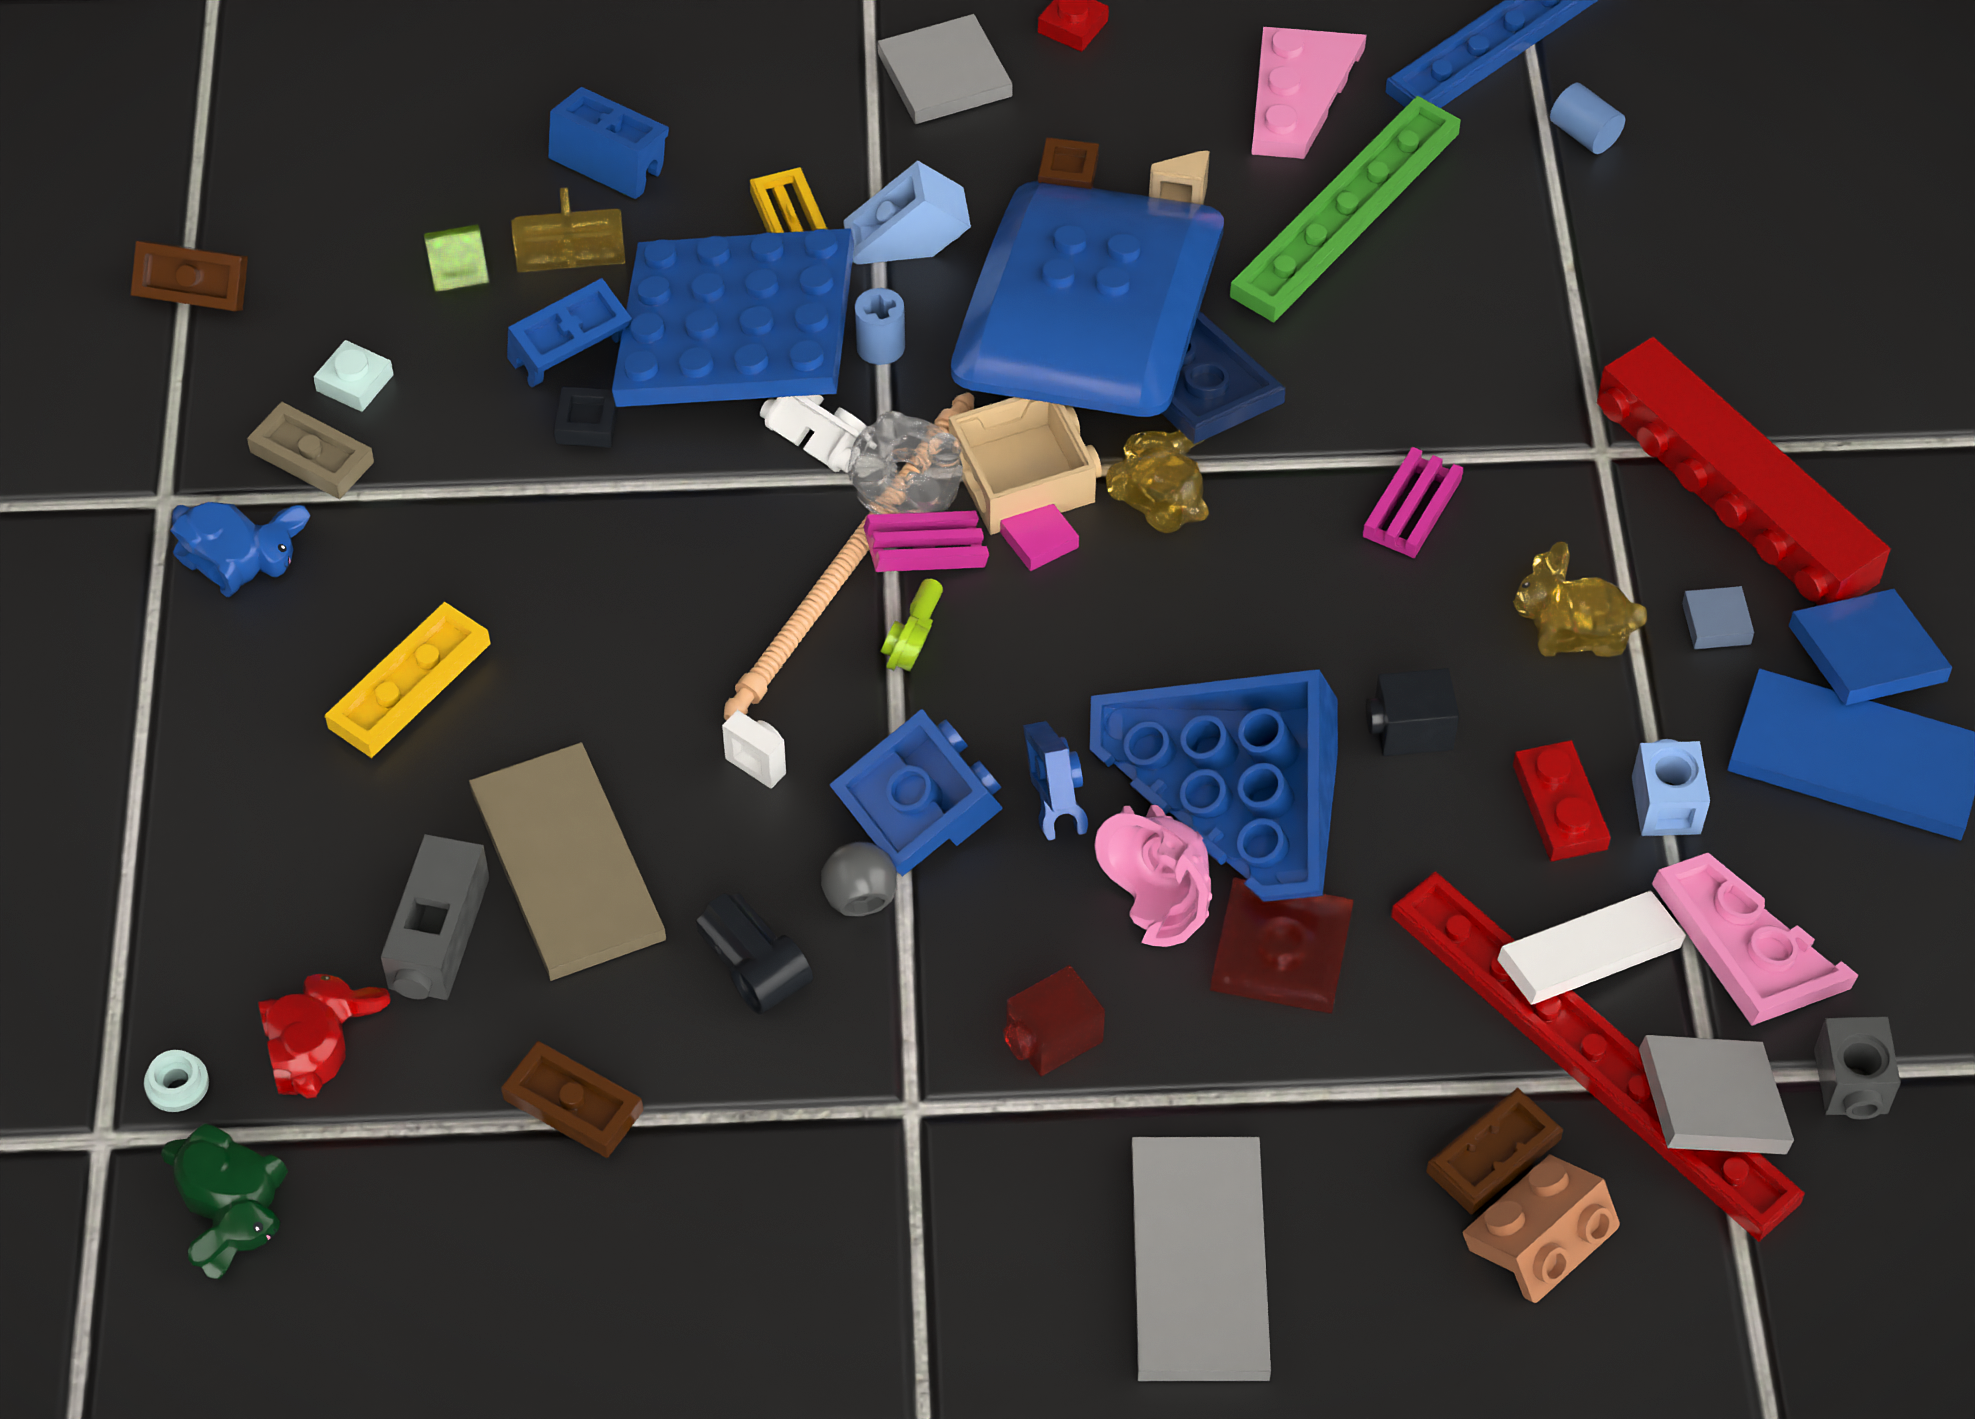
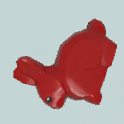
M313 974L305 979L303 993L288 994L279 999L258 1001L265 1036L269 1037L267 1045L278 1094H300L305 1098H316L322 1085L336 1076L346 1058L342 1024L351 1017L378 1013L388 1006L391 998L387 989L366 987L352 990L339 977L328 974Z

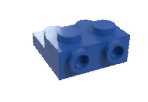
M923 709L918 711L829 784L876 846L889 854L897 872L902 877L945 841L950 839L958 846L1003 809L993 796L1002 788L980 760L972 766L967 764L959 753L966 749L968 745L947 719L936 725Z

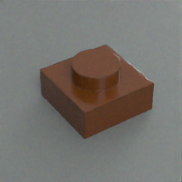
M1046 137L1038 183L1092 189L1098 163L1099 144Z

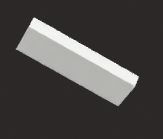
M1648 891L1504 945L1497 960L1529 1003L1533 1005L1679 949L1686 934L1653 892Z

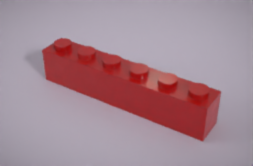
M1656 338L1648 339L1604 367L1596 402L1604 414L1611 421L1619 423L1628 431L1648 455L1656 457L1674 473L1686 490L1697 494L1709 505L1727 527L1735 529L1755 547L1765 562L1774 565L1789 578L1803 597L1815 602L1819 606L1859 597L1880 583L1891 548Z

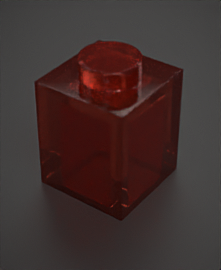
M1068 965L1007 1000V1027L1003 1029V1033L1010 1050L1020 1061L1028 1059L1040 1077L1103 1042L1105 1010L1071 965Z

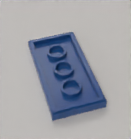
M1759 668L1727 771L1961 841L1975 796V732L1869 700L1845 706L1834 690Z

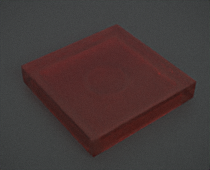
M1234 877L1210 991L1332 1014L1354 900L1323 894V896L1263 902L1245 886V879Z

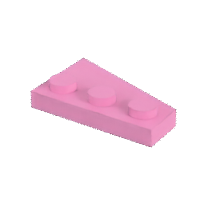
M1263 27L1252 155L1305 158L1328 117L1329 107L1337 93L1342 92L1348 81L1349 71L1354 62L1359 61L1365 50L1366 35Z
M1709 853L1659 869L1652 882L1653 887L1751 1026L1850 990L1859 976L1842 961L1834 966L1811 946L1815 939L1798 925L1790 930L1764 909L1765 898Z

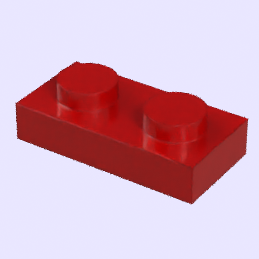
M1572 740L1516 751L1513 767L1550 862L1608 850L1611 836Z

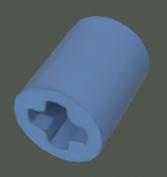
M1574 83L1566 88L1555 101L1550 114L1551 122L1595 154L1603 153L1610 148L1621 134L1625 125V116L1581 83Z
M870 289L863 292L855 303L857 353L868 363L876 365L890 364L897 361L905 350L904 302L899 294L890 289Z

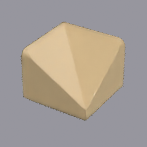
M1197 151L1152 164L1149 197L1203 204L1207 189L1210 151Z

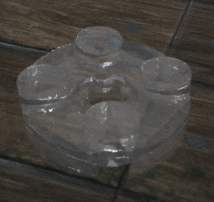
M896 411L885 412L877 418L876 423L866 427L856 438L851 449L848 464L849 480L851 481L852 479L854 486L858 490L857 498L874 514L944 512L953 503L959 490L963 474V465L960 457L961 444L955 436L946 433L928 421L908 417ZM895 463H911L920 473L910 471L906 477L900 476L896 473L897 465Z

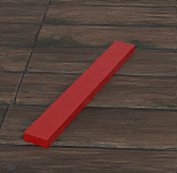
M1436 871L1393 905L1391 917L1758 1242L1802 1203L1805 1192L1760 1153L1667 1148L1639 1048L1573 990L1531 1005L1497 960L1502 946L1515 942V940Z

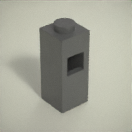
M424 834L381 955L388 989L396 990L401 995L412 999L433 997L448 1000L490 878L483 845Z

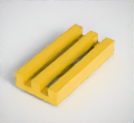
M801 167L750 180V193L767 232L784 233L766 192V189L770 188L789 231H803L784 185L790 183L794 188L811 230L827 229Z

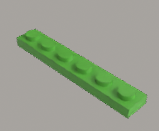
M1416 96L1231 282L1230 297L1274 323L1459 134L1461 119Z

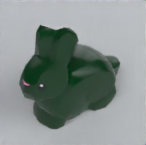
M206 1123L197 1128L187 1139L173 1140L166 1143L161 1155L164 1162L173 1166L174 1184L189 1211L213 1220V1227L206 1230L190 1243L187 1252L188 1260L192 1265L202 1267L208 1278L219 1280L230 1267L238 1251L254 1250L264 1245L278 1231L281 1222L277 1215L267 1207L272 1203L275 1190L280 1187L288 1173V1169L278 1157L271 1154L263 1157L255 1151L234 1142L228 1133Z

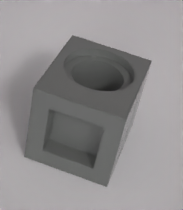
M1888 1017L1825 1018L1814 1048L1825 1115H1847L1853 1119H1869L1879 1114H1888L1901 1083ZM1849 1067L1860 1069L1867 1075H1858L1852 1072Z

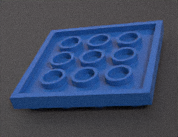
M851 228L817 229L814 231L787 233L767 232L757 235L711 236L696 239L638 242L626 311L632 318L630 326L622 330L612 386L616 407L837 394L854 252Z

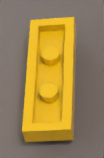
M444 602L325 714L328 729L372 758L491 644L488 630Z

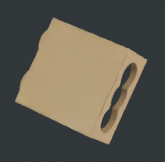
M1013 397L949 417V454L990 535L1000 532V521L1008 517L1054 504L1062 513L1095 502L1096 478L1102 476L1101 463L1093 445L1085 446L1080 437L1078 417L1072 406Z

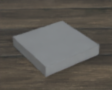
M974 14L878 41V55L915 124L1012 97V82Z
M1655 1035L1645 1036L1639 1047V1052L1667 1148L1787 1154L1794 1142V1138L1763 1042Z

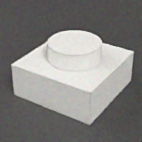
M737 710L722 725L725 759L772 789L786 774L784 739L769 723L762 720L756 722Z

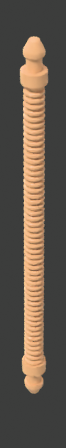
M966 392L956 396L952 401L953 406L951 409L946 408L941 411L935 419V426L928 433V436L921 442L920 446L906 462V465L903 466L902 470L891 482L868 515L897 513L911 492L922 480V477L925 476L926 472L940 456V453L948 445L949 417L974 410L975 398L971 393ZM866 517L801 602V605L797 607V610L782 627L778 636L774 638V641L770 643V646L758 659V662L755 663L749 673H745L735 685L736 695L733 698H729L725 703L724 718L726 720L737 710L746 715L748 713L747 708L751 703L758 704L767 692V685L852 574V571L863 559V556L866 555L869 550L863 528Z

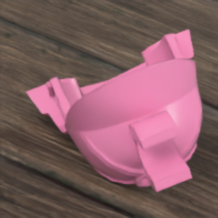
M1151 805L1146 817L1135 815L1130 806H1123L1121 813L1105 820L1097 830L1095 851L1097 861L1110 879L1133 895L1134 904L1129 916L1133 923L1147 930L1141 943L1168 947L1185 942L1209 916L1208 907L1212 899L1211 878L1209 877L1208 853L1202 841V835L1184 823L1174 820L1171 816H1166L1158 805Z

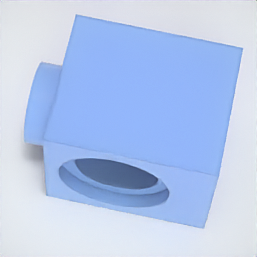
M1662 739L1653 743H1640L1632 773V783L1641 836L1701 834L1710 804V797L1700 741L1678 742L1672 739Z

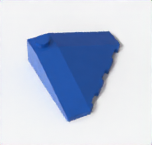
M1320 669L1091 696L1090 751L1107 767L1114 764L1132 779L1131 787L1151 805H1158L1165 815L1170 812L1180 822L1189 826L1194 831H1198L1203 837L1202 841L1206 846L1207 853L1220 865L1227 862L1247 880L1244 884L1263 902L1323 896L1338 756V699Z

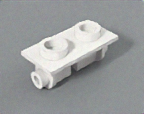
M821 395L777 397L776 400L770 398L763 404L760 416L765 419V426L795 445L799 446L809 430H812L814 434L803 449L834 472L843 470L848 473L854 469L859 460V454L856 451L860 445H863L872 452L876 450V447L862 435L867 426L840 407L834 415L820 407L824 400Z

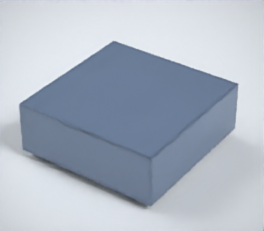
M1742 586L1685 591L1682 605L1694 649L1751 645L1754 629Z

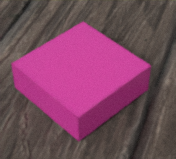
M1054 504L1000 521L1001 535L1030 571L1079 547V535Z

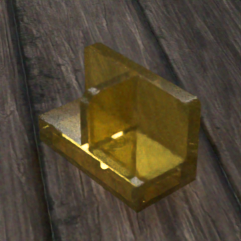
M568 187L560 188L562 213L520 216L511 220L517 272L626 263L621 210L604 209L571 212Z

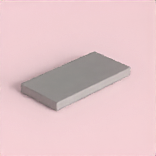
M1132 1137L1138 1381H1270L1271 1360L1260 1138Z

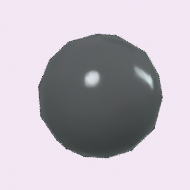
M853 841L840 846L827 858L821 870L822 891L830 906L845 916L862 917L876 913L892 901L897 891V869L889 854L875 844Z

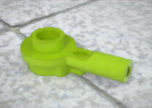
M923 580L910 605V617L906 625L896 620L893 623L881 649L882 653L890 656L886 668L894 671L898 666L908 672L911 671L931 629L933 620L929 618L943 593V587L937 580Z

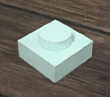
M345 340L314 375L316 391L363 412L394 374L391 360Z

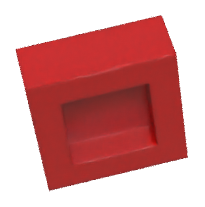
M1053 0L1038 17V33L1082 52L1108 22L1109 6L1096 0Z

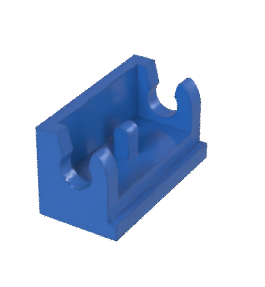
M580 87L550 111L548 158L631 198L637 199L644 193L647 168L648 173L656 177L661 173L664 162L665 138L668 137L669 127Z
M603 278L509 326L507 358L515 369L525 365L528 371V384L530 387H534L543 382L544 371L609 336H611L615 343L620 341L622 330L631 325L632 318Z

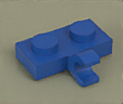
M1047 721L1023 725L1031 782L1040 794L1041 811L1039 814V825L1048 840L1056 839L1054 830L1056 818L1062 814L1073 815V825L1077 833L1085 834L1088 828V819L1084 810L1076 802L1074 788L1083 786L1081 764L1077 752L1069 751L1066 738H1059Z

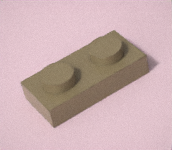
M281 402L247 438L250 453L339 500L374 463L370 447L284 402Z

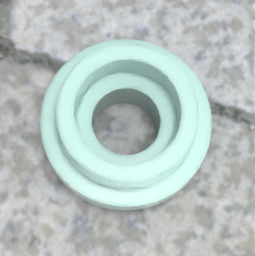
M170 1050L158 1055L151 1062L144 1078V1088L150 1102L157 1108L168 1112L184 1111L195 1106L205 1096L209 1086V1076L203 1062L198 1057L182 1050ZM182 1079L187 1081L180 1087L168 1088L175 1080Z

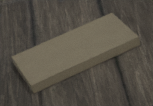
M582 742L469 780L475 803L550 981L666 940L663 923Z

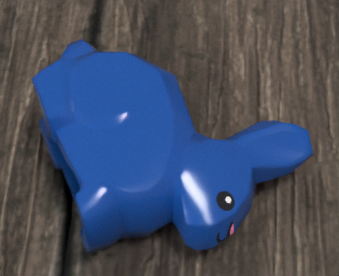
M206 502L191 508L178 505L173 509L171 518L173 526L170 531L178 539L173 554L183 565L191 570L198 569L207 578L219 585L223 595L231 597L238 591L241 585L251 581L259 571L271 577H278L284 574L290 565L293 554L291 538L305 527L311 515L304 506L296 505L279 511L266 525H255L234 504Z

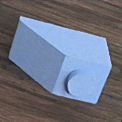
M918 160L843 220L845 229L851 228L854 240L852 262L856 264L933 257L971 227L964 188Z

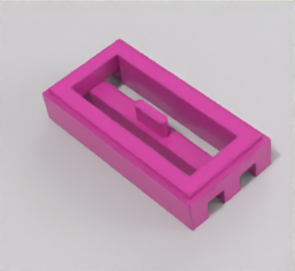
M1412 447L1364 524L1363 537L1415 558L1461 482L1463 467L1453 463L1450 469L1442 466V458L1432 455L1428 461L1422 458V450ZM1414 474H1421L1387 531L1382 530L1383 525ZM1433 480L1440 482L1441 485L1409 538L1406 540L1399 537Z
M976 511L867 515L863 527L876 572L983 568L986 566L989 557L987 546H982L984 539L982 528L976 527L979 520ZM951 545H966V546H967V547L935 548L936 546H951ZM913 547V549L884 550V548Z

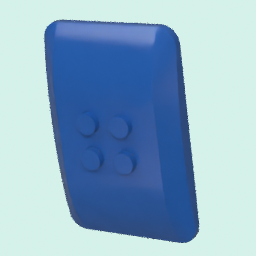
M1038 181L1027 182L1019 186L1014 192L999 225L951 359V376L954 382L963 388L973 391L1137 417H1150L1164 412L1171 404L1223 236V216L1218 210L1203 204L1153 198L1117 191L1038 183Z

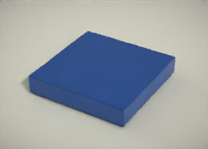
M1895 589L1797 610L1792 613L1789 623L1790 629L1845 706L1948 681L1952 666Z

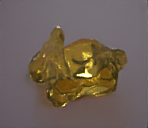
M1148 431L1131 435L1123 447L1126 457L1108 469L1106 484L1110 496L1117 501L1124 500L1133 508L1143 512L1147 522L1163 533L1177 531L1186 522H1199L1206 519L1209 509L1202 499L1204 492L1203 479L1198 464L1184 456L1192 447L1203 441L1193 444L1181 431L1174 432L1171 435L1160 431Z
M1557 542L1549 552L1535 555L1533 562L1534 573L1527 576L1521 583L1513 603L1520 616L1534 619L1538 630L1537 640L1541 654L1548 657L1555 656L1558 652L1568 653L1592 650L1596 656L1611 657L1621 655L1626 648L1630 634L1646 623V608L1640 604L1631 603L1619 587L1599 577L1566 581L1565 576L1570 553L1565 542Z

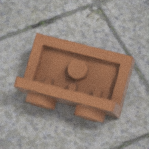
M1549 1154L1462 1233L1469 1251L1514 1272L1523 1297L1533 1303H1537L1619 1228L1620 1222L1603 1178Z

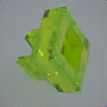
M478 224L424 234L435 292L489 282Z

